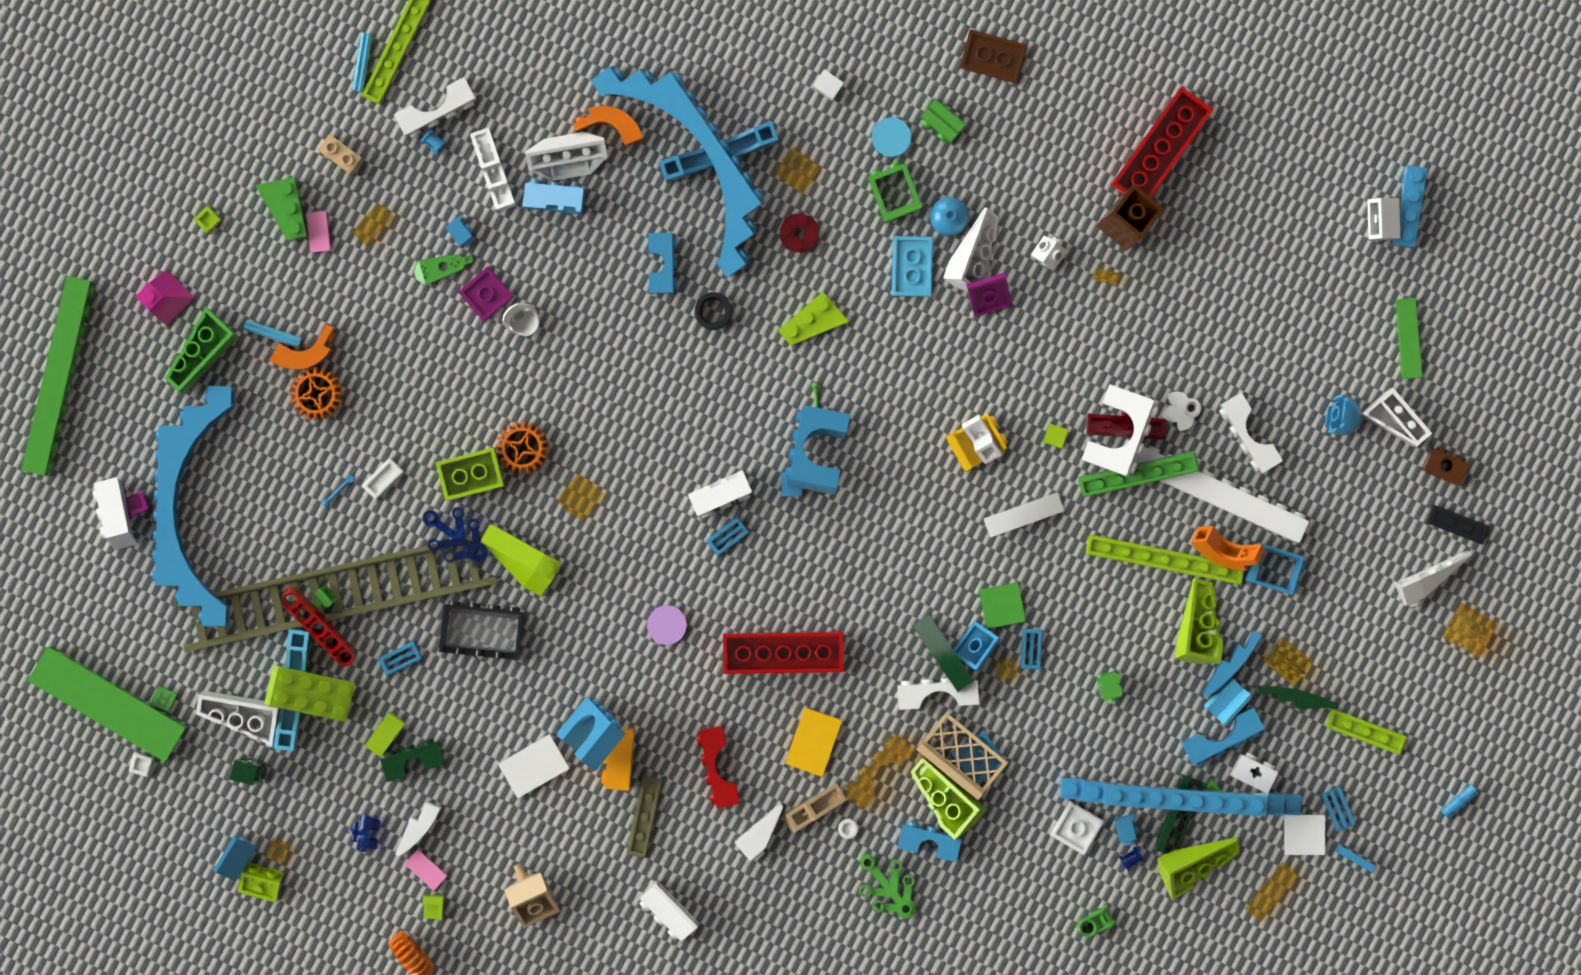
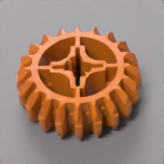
M314 367V373H312L310 368H306L307 375L300 371L299 375L302 379L294 377V381L298 382L297 386L294 384L290 385L291 388L295 389V392H289L290 396H295V399L290 400V403H298L294 410L297 411L301 408L302 410L299 415L303 416L307 412L306 419L309 420L312 414H314L315 421L319 420V414H321L322 419H326V412L332 416L331 408L338 410L339 407L335 403H342L341 399H337V395H344L341 391L337 392V389L342 387V384L335 385L339 378L334 377L331 379L332 371L325 375L326 368H322L320 373L318 367ZM314 377L325 379L330 386L320 388ZM309 380V391L301 395L303 384ZM315 388H317L318 391H324L318 395V400L316 399V397L310 396L314 393ZM329 392H332V398L329 404L326 407H324V396ZM313 400L318 410L307 408L302 401Z
M516 421L514 422V429L511 425H507L509 432L501 431L505 435L504 438L497 437V440L502 441V445L496 444L495 447L501 448L502 451L496 454L497 456L503 455V458L499 460L500 463L507 461V464L504 466L505 469H508L511 465L513 466L511 469L512 473H515L516 468H519V475H522L523 469L526 468L527 474H530V467L535 471L538 470L535 465L536 463L541 466L544 465L540 460L541 457L544 459L548 458L547 455L543 454V451H549V448H543V444L549 443V440L542 441L541 438L546 434L545 432L540 435L538 434L541 429L539 426L533 430L534 423L531 422L527 428L526 421H522V427H519V423ZM526 431L523 438L518 442L509 439L516 432ZM531 434H533L538 441V451L531 448L529 445ZM525 442L527 444L526 447L528 446V449L532 450V452L523 451L521 454L518 452L520 449H517V446H514L513 443L522 445ZM506 445L513 447L516 451L514 462L507 454ZM526 454L536 456V458L528 464H519L523 456Z
M400 931L398 934L396 933L388 942L392 953L411 975H431L435 970L431 959L407 932Z

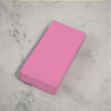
M327 211L306 213L310 253L331 251Z
M419 849L405 863L433 891L448 876Z

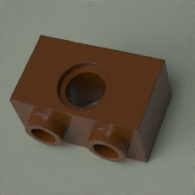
M1439 446L1436 449L1430 448L1421 470L1455 486H1461L1470 466L1469 463L1465 462L1466 458L1457 454L1454 457L1448 455V450ZM1444 460H1448L1451 464L1448 471L1442 468Z

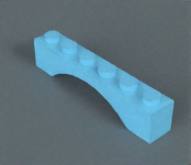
M289 629L286 668L307 672L311 634L307 630ZM280 708L273 749L295 751L297 749L301 712Z

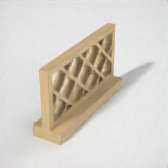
M947 712L916 748L917 751L977 800H979L1008 764L1007 761ZM946 718L953 722L954 732L942 733L941 724ZM956 726L959 727L962 731H956ZM938 728H940V733H935V731ZM957 733H966L969 736V744L958 745ZM954 734L955 746L944 747L943 735ZM940 735L941 747L933 748L927 743L931 736ZM971 738L975 740L977 743L972 744ZM981 745L984 748L985 757L973 758L972 746ZM970 746L971 758L959 759L958 747ZM956 748L957 760H947L944 755V749ZM942 749V755L936 750ZM987 751L993 756L987 757ZM997 758L1002 764L997 770L989 771L988 759ZM985 759L986 771L975 772L973 760ZM971 761L972 772L963 773L960 770L959 762ZM951 762H957L958 768ZM995 772V773L992 775V777L989 778V773ZM987 773L988 782L982 788L976 783L975 774ZM967 775H973V780Z

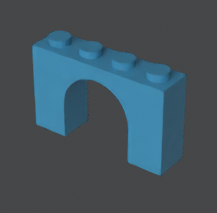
M803 405L801 411H797L795 423H799L798 430L794 429L792 441H795V448L790 449L789 460H792L791 467L787 466L785 478L789 479L788 486L835 495L840 470L819 466L811 462L805 454L804 444L808 439L816 435L845 439L850 414Z
M586 696L557 732V735L562 741L576 750L575 755L581 762L593 771H596L624 737L625 733L621 729L622 724L603 707L602 703L595 698L592 701Z

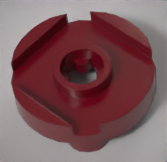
M804 213L788 216L780 227V240L783 246L795 253L810 251L816 245L819 238V228L816 221ZM796 228L799 230L804 229L803 238L794 237Z

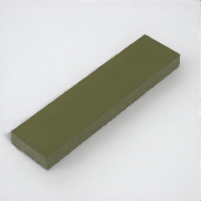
M643 775L626 854L646 858L663 779Z

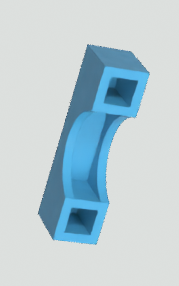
M1411 165L1404 167L1401 183L1400 238L1393 239L1392 246L1410 249L1416 246L1428 168Z
M1250 707L1236 714L1233 729L1224 739L1211 741L1205 739L1200 734H1196L1182 741L1181 744L1191 764L1200 766L1208 762V757L1212 755L1218 757L1226 753V748L1230 746L1236 748L1244 743V739L1248 737L1254 739L1262 734L1261 731L1265 728L1254 707Z

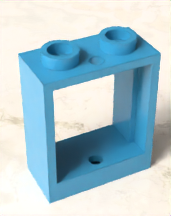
M1262 544L1266 549L1265 551L1295 560L1288 586L1285 588L1256 579L1262 558L1259 565H1249L1245 581L1293 595V592H1297L1300 581L1297 580L1299 573H1303L1306 562L1303 561L1304 557Z

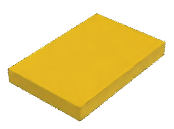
M804 707L785 764L823 777L842 720Z

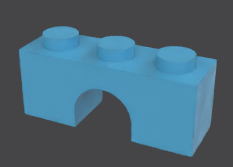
M648 233V253L658 254L665 261L661 271L649 273V294H674V289H677V277H673V269H677V257H673V249H677V237H673V233Z
M908 821V824L902 825L898 849L918 853L919 845L924 840H933L938 846L937 858L957 862L962 841L961 837L954 840L947 832L946 834L938 832L939 828L927 826V829L920 828V824Z

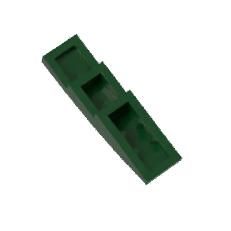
M930 615L913 625V628L957 692L974 681Z
M1255 685L1256 694H1275L1276 701L1278 702L1295 701L1297 709L1338 708L1337 703L1302 690L1280 686Z

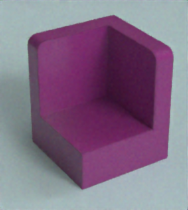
M144 490L125 498L131 511L129 512L130 517L152 509Z

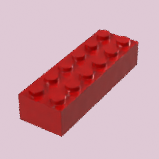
M1181 86L1110 184V187L1123 195L1135 184L1151 198L1214 109Z
M843 631L723 633L724 674L844 672Z

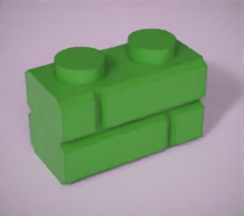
M936 98L920 116V119L923 120L921 124L929 131L931 129L935 130L938 133L936 137L943 143L947 141L951 143L966 126L964 121Z
M1114 671L1097 674L1096 680L1097 685L1100 686L1098 688L1100 697L1105 699L1107 703L1119 701V697L1123 695L1121 685H1119V674Z

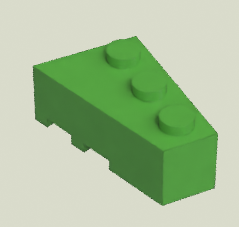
M295 177L255 185L286 240L295 241L309 238L298 180Z

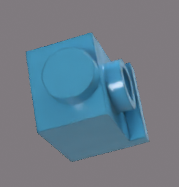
M461 215L445 228L460 247H468L475 241L471 235L474 231L467 222L462 223L465 219Z
M1134 814L1114 818L1119 842L1125 843V846L1137 843L1136 834H1139L1136 822L1132 823V820L1135 819Z

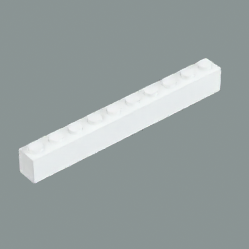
M1125 439L1123 446L1126 445L1130 440ZM1149 446V448L1144 447L1141 455H1137L1135 462L1142 463L1172 455L1159 454V449ZM1206 470L1203 473L1198 471L1158 480L1296 543H1300L1309 523L1308 520H1305V515L1296 511L1292 514L1287 511L1288 507L1279 503L1274 506L1268 503L1270 499L1258 495V497L1250 495L1251 491L1240 486V489L1232 487V482L1223 478L1219 481L1214 478L1215 474Z

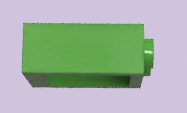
M900 161L889 165L890 169L883 172L882 169L875 170L868 177L884 223L922 209L906 163L901 164ZM903 171L914 203L887 212L875 181Z

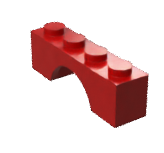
M718 725L699 730V735H696L698 747L702 746L704 754L700 755L702 765L707 766L708 774H705L707 786L711 785L713 793L709 794L711 804H716L717 809L740 804L736 783L722 778L717 772L715 765L718 752L727 745L723 726Z

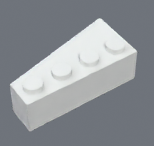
M202 691L198 697L196 714L215 723L225 725L231 730L248 735L252 739L262 741L272 747L274 745L280 708L264 704L265 701Z

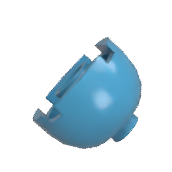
M945 197L934 204L929 218L933 229L942 236L952 237L965 230L970 216L964 202L958 198Z
M1337 395L1332 400L1335 401L1333 407L1329 406L1327 409L1325 427L1329 428L1328 433L1345 436L1354 432L1361 425L1363 418L1360 406L1354 399L1344 395Z

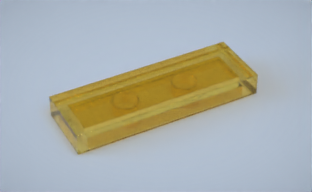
M1282 862L1245 909L1259 921H1262L1298 877V874Z

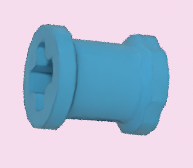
M432 129L420 140L422 144H426L433 151L434 155L438 154L447 143L436 136Z

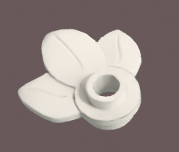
M1182 392L1169 393L1167 398L1171 405L1165 409L1162 417L1167 421L1177 422L1179 431L1189 429L1193 425L1194 418L1201 412L1200 402L1194 398H1188ZM1190 404L1194 405L1195 410L1193 412L1188 411V406Z

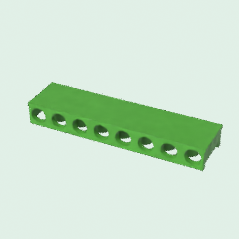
M53 646L46 648L27 680L164 762L169 759L171 752L187 728L185 724Z

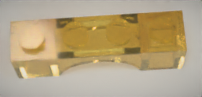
M897 733L894 736L890 734L883 742L885 747L881 751L877 749L870 757L872 762L868 766L864 764L857 772L859 777L855 781L851 779L844 787L846 790L844 795L862 810L876 796L872 788V778L875 771L886 763L902 765L915 750Z

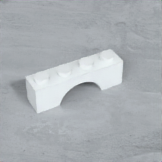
M465 77L446 86V99L437 110L423 112L410 105L395 113L394 116L404 135L414 138L421 134V130L425 127L433 128L439 124L438 121L444 117L446 119L452 118L457 114V110L461 108L466 110L474 106V101L477 99Z
M1242 393L1219 405L1221 417L1224 421H1229L1231 425L1229 429L1232 435L1240 439L1241 444L1239 446L1245 455L1249 454L1252 459L1250 464L1255 472L1264 473L1283 461L1273 444H1259L1248 435L1246 420L1252 409Z
M941 678V682L934 683L933 679H923L920 684H913V680L901 681V685H897L899 710L919 709L923 699L936 691L951 694L959 706L979 704L978 680H974L958 692L948 678Z

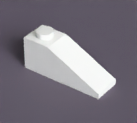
M781 803L735 840V844L750 861L753 858L758 860L765 854L763 850L767 846L783 809Z

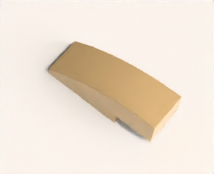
M835 783L782 815L790 831L794 833L847 799L838 784Z

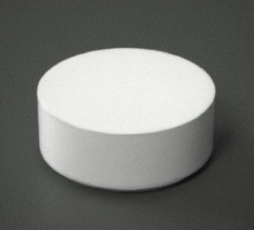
M853 819L842 820L838 826L839 834L845 839L854 838L858 833L857 823Z

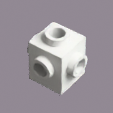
M1043 236L1031 256L1042 265L1054 271L1067 251L1061 246L1063 243L1057 238L1052 237L1050 239Z

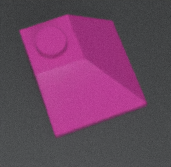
M165 270L150 281L135 296L166 326L195 299L168 270Z

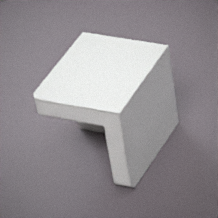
M824 69L814 83L813 88L833 101L843 82Z

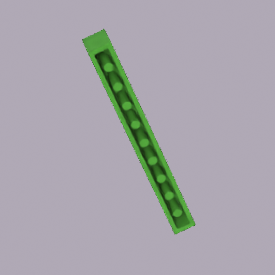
M71 276L66 278L22 471L48 476L49 472L52 473L54 461H52L53 454L57 453L59 447L57 437L58 434L62 433L64 425L61 420L63 414L67 412L68 403H66L67 395L71 394L73 384L70 382L72 375L75 376L77 364H75L76 356L80 355L82 349L80 339L81 336L84 337L86 332L84 322L85 318L90 315V298H93L95 294V286H93L94 282Z

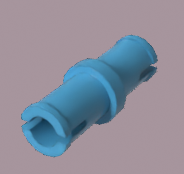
M1470 784L1458 796L1454 795V799L1440 810L1450 819L1461 808L1464 809L1466 804L1479 793Z

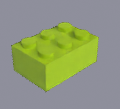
M495 447L435 462L445 501L505 486Z

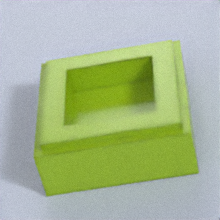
M209 206L205 207L194 218V221L207 234L222 221Z
M1049 423L1043 443L1062 449L1068 429Z

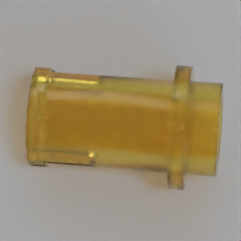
M1102 267L1096 268L1093 275V280H1096L1097 283L1101 281L1117 285L1119 273L1103 270Z

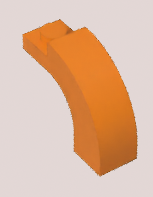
M612 106L588 108L590 117L583 115L576 118L575 123H572L576 133L597 124L613 126L620 133L625 147L644 140L633 118L626 112Z
M326 324L316 343L305 351H294L279 343L269 361L291 370H305L306 368L315 367L331 354L332 349L326 345L327 343L331 344L336 336V333H334L335 328Z
M1214 526L1198 527L1191 541L1192 545L1207 559L1223 567L1239 571H1247L1249 565H1259L1266 550L1262 544L1239 545L1230 542Z

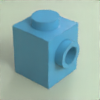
M785 468V472H781L782 496H802L801 488L788 486L789 479L785 478L787 470Z

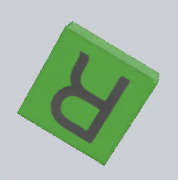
M159 685L150 704L169 712L178 694Z

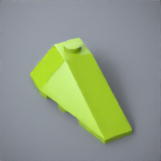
M922 757L910 773L920 791L924 793L929 802L930 809L934 811L940 827L954 840H957L973 827L987 811V808L926 758Z

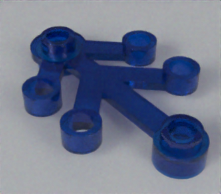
M455 507L452 510L456 531L439 520V516L435 511L429 510L423 514L422 519L427 527H436L451 538L440 541L430 539L427 544L428 548L432 552H436L443 548L462 546L466 551L456 553L452 550L445 551L443 554L444 560L447 563H453L455 560L470 558L475 563L483 562L488 556V550L480 542V523L475 518L468 521V528L472 532V543L469 542L465 536L463 521L465 513L460 507ZM461 511L462 514L461 516L456 517L455 512ZM429 515L434 516V519L432 521L427 520V517ZM472 522H477L476 528L470 527ZM436 542L437 547L431 548V543ZM480 549L481 554L474 555V551ZM448 554H453L451 560L446 559Z

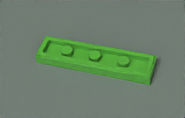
M1416 298L1395 300L1401 379L1422 378Z

